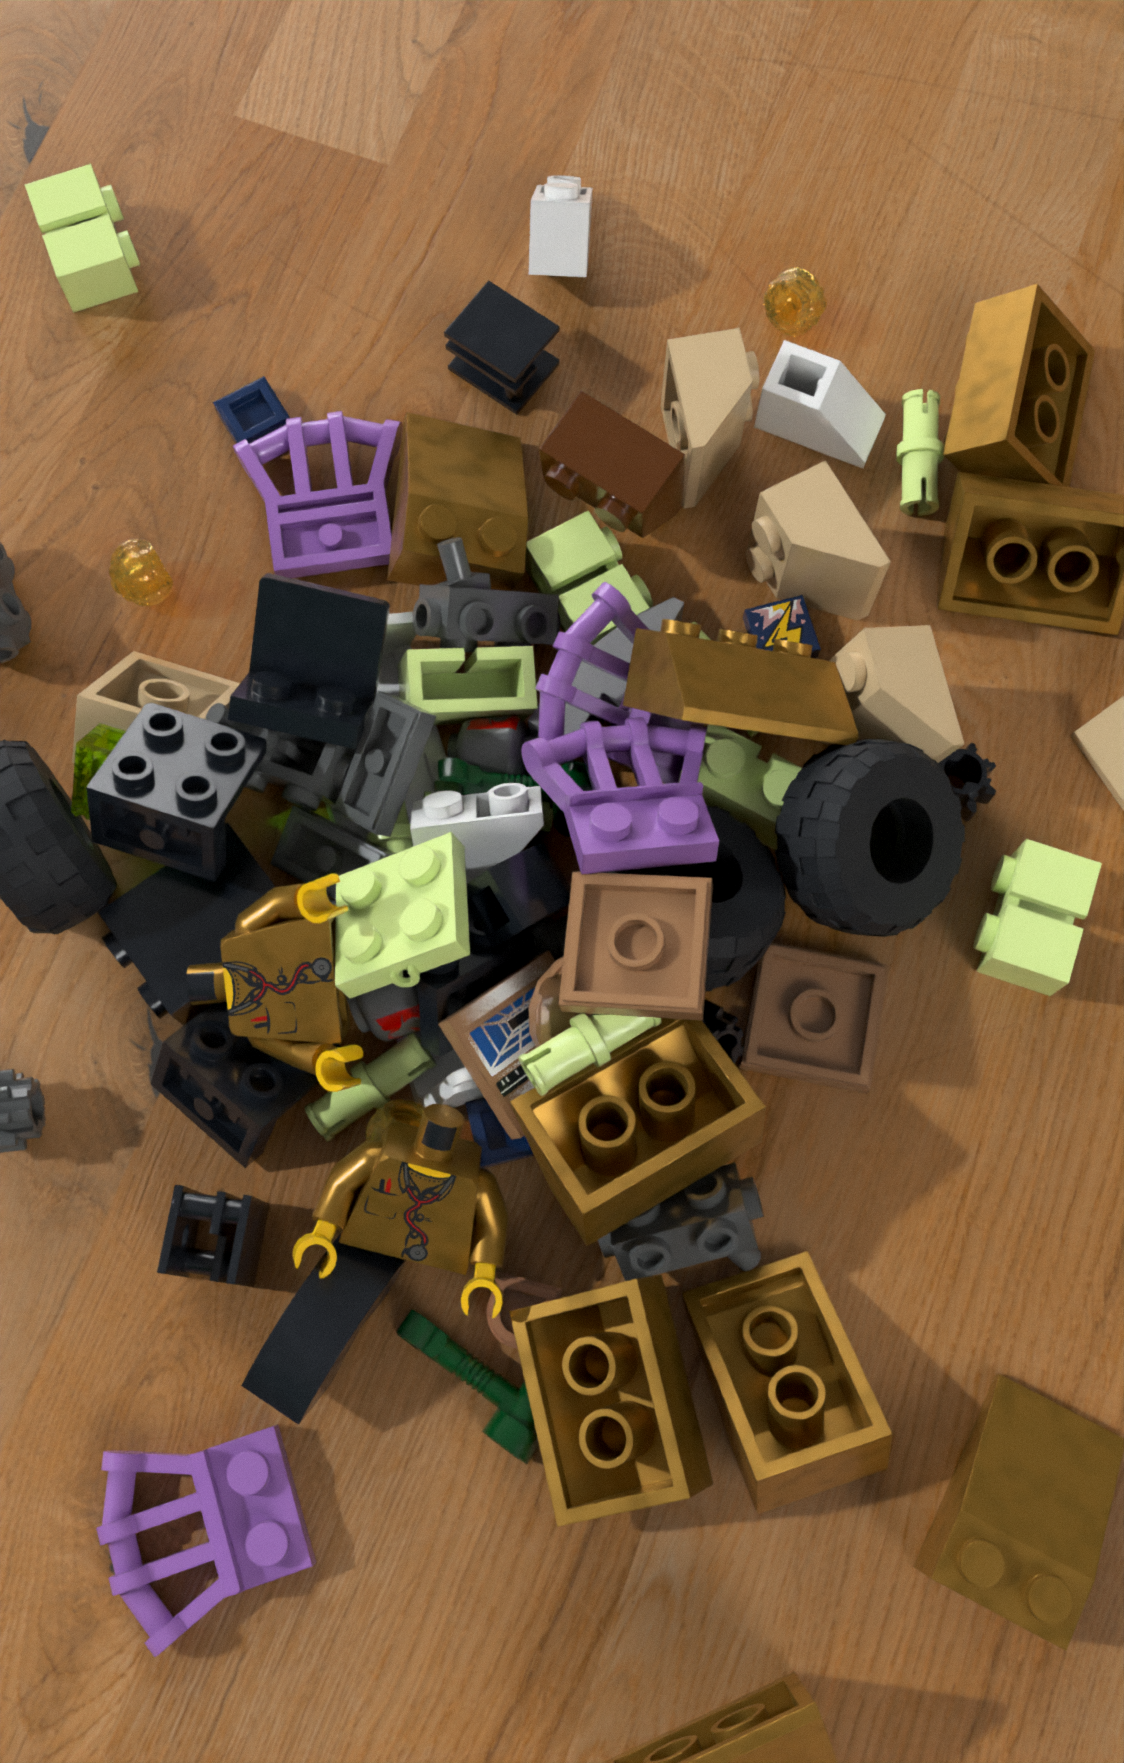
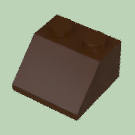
M580 391L539 448L542 474L546 484L565 499L574 500L575 497H578L594 507L596 515L614 530L625 532L626 529H629L644 538L676 516L683 506L685 454L583 391Z

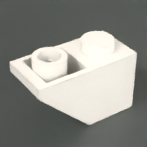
M548 176L546 184L537 185L531 199L529 275L587 276L593 188L581 187V178L574 176Z
M784 340L762 388L754 427L857 467L864 468L886 414L840 360Z
M504 783L491 788L485 793L461 795L456 791H439L429 794L423 800L413 801L410 826L413 847L452 832L465 846L466 884H468L492 866L520 853L543 827L541 787H526L520 783Z

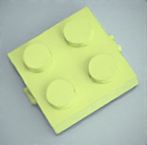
M452 832L339 876L340 882L336 883V906L347 905L348 911L336 916L335 986L350 999L392 983L399 987H412L418 984L420 973L470 955L465 846ZM403 970H408V974L411 977L403 978Z

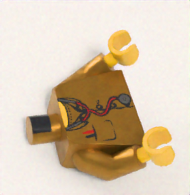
M333 873L309 883L275 887L241 912L237 917L235 930H232L221 939L222 962L189 965L187 969V991L192 1005L227 1002L229 1027L232 1034L248 1037L253 1047L295 1068L316 1075L324 1089L330 1092H338L361 1084L360 1078H353L347 1073L345 1062L363 1058V1050L358 1045H348L336 1048L333 1043H342L350 1029L347 996L335 986L336 916L347 912L348 906L337 907L327 897V887L340 882L339 876Z
M431 1104L424 1109L419 1127L401 1122L390 1123L380 1141H365L336 1163L329 1173L311 1217L317 1222L313 1233L305 1234L294 1245L293 1260L295 1267L298 1269L305 1249L317 1244L327 1249V1257L320 1268L319 1278L322 1279L331 1274L337 1261L336 1250L331 1241L335 1231L339 1230L342 1231L339 1243L463 1275H466L468 1264L474 1265V1278L469 1280L463 1288L461 1307L465 1315L468 1316L469 1294L478 1287L489 1288L495 1296L492 1319L495 1318L503 1304L502 1290L494 1279L496 1268L503 1267L508 1211L496 1176L487 1169L480 1167L482 1147L476 1142L459 1138L464 1124V1116L458 1110L448 1105Z

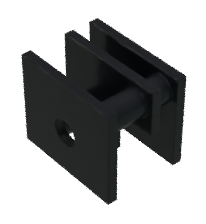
M488 280L444 331V337L449 339L445 345L446 350L456 356L448 365V370L517 415L560 364L558 358L544 350L560 331V326Z
M175 1184L157 1273L189 1278V1273L210 1276V1281L254 1288L270 1204L253 1196L243 1195L241 1199L222 1191H217V1196L205 1195L191 1188ZM200 1220L211 1222L209 1233L218 1235L215 1251L195 1248Z

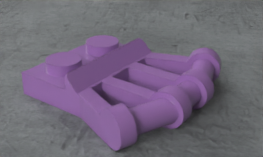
M342 411L327 413L328 419L303 422L302 417L287 418L286 425L249 444L244 439L232 446L242 467L265 502L275 575L297 578L389 564L392 531L386 489L394 459L400 449L403 430L402 422L386 419L384 424L346 417L343 416ZM348 442L377 447L368 484L353 486ZM331 443L337 488L312 492L307 446ZM290 450L296 494L280 496L262 465Z
M603 582L592 593L594 602L565 633L558 632L553 648L558 650L548 675L541 674L535 688L540 692L538 737L549 741L564 735L565 703L612 724L611 726L624 725L626 718L643 717L646 724L689 731L691 724L704 726V723L679 720L623 706L624 696L618 708L572 686L581 662L627 682L630 663L590 644L611 621L632 644L634 643L636 628L649 630L631 610V605L615 587ZM626 751L606 753L608 759L632 769ZM652 751L662 782L665 784L678 783L685 756Z
M643 717L626 718L624 725L601 727L599 721L582 722L580 729L547 741L542 737H538L522 745V758L527 771L564 812L581 875L716 861L719 839L702 796L703 784L698 782L707 732L706 726L691 724L689 731L646 724ZM652 751L685 756L679 783H662ZM627 752L638 786L616 787L606 753ZM582 756L592 791H583L562 769L560 764Z
M279 1425L194 1454L125 1450L103 1451L101 1470L108 1471L102 1526L97 1527L96 1530L100 1546L108 1543L115 1575L108 1579L112 1595L119 1594L150 1637L145 1642V1645L154 1657H157L225 1597L242 1593L250 1588L307 1569L316 1564ZM136 1472L192 1475L196 1493L132 1515ZM201 1510L209 1539L208 1542L143 1564L135 1533ZM214 1560L219 1579L173 1617L149 1583Z

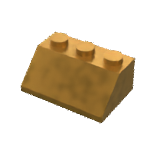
M1038 284L975 303L970 330L966 336V349L960 377L955 387V400L950 424L944 439L943 456L960 472L1070 487L1095 349Z
M958 472L944 531L937 609L1118 635L1124 616V495Z
M662 619L660 631L636 628L623 706L684 721L841 745L857 742L858 731L836 663L810 658L813 645L775 639L773 651L756 648L758 635L719 629L718 640L712 641L699 638L701 625L669 619Z
M661 1018V1024L651 1027L610 1052L611 1060L598 1068L592 1063L549 1089L548 1093L543 1096L534 1087L510 1101L511 1108L551 1191L586 1246L762 1142L766 1106L702 1020Z
M662 1275L637 1278L509 1311L557 1527L690 1499L714 1484Z
M793 1672L603 1763H838L815 1700L797 1674Z

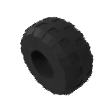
M4 739L0 741V898L30 932L34 934H59L90 918L109 905L108 902L117 887V882L97 843L92 842V834L83 818L37 751L27 741H7Z
M882 739L857 740L856 743L849 745L832 744L822 752L814 754L803 765L796 778L791 781L782 798L784 803L781 813L776 818L775 834H777V849L775 854L779 872L782 873L783 882L791 899L814 922L831 927L834 930L856 935L878 937L898 935V933L907 929H913L923 922L924 918L930 915L932 910L943 902L951 890V882L954 876L958 874L962 858H960L962 842H965V825L962 824L960 814L962 807L958 794L949 784L950 780L936 760H932L923 752L924 750L911 744Z
M706 805L719 839L716 861L602 873L712 878L713 893L705 991H712L722 986L727 987L740 980L766 953L783 924L786 914L784 911L786 892L781 873L777 870L775 858L768 846H764L756 837V832L745 822L742 824L730 816V812L717 806L711 807Z

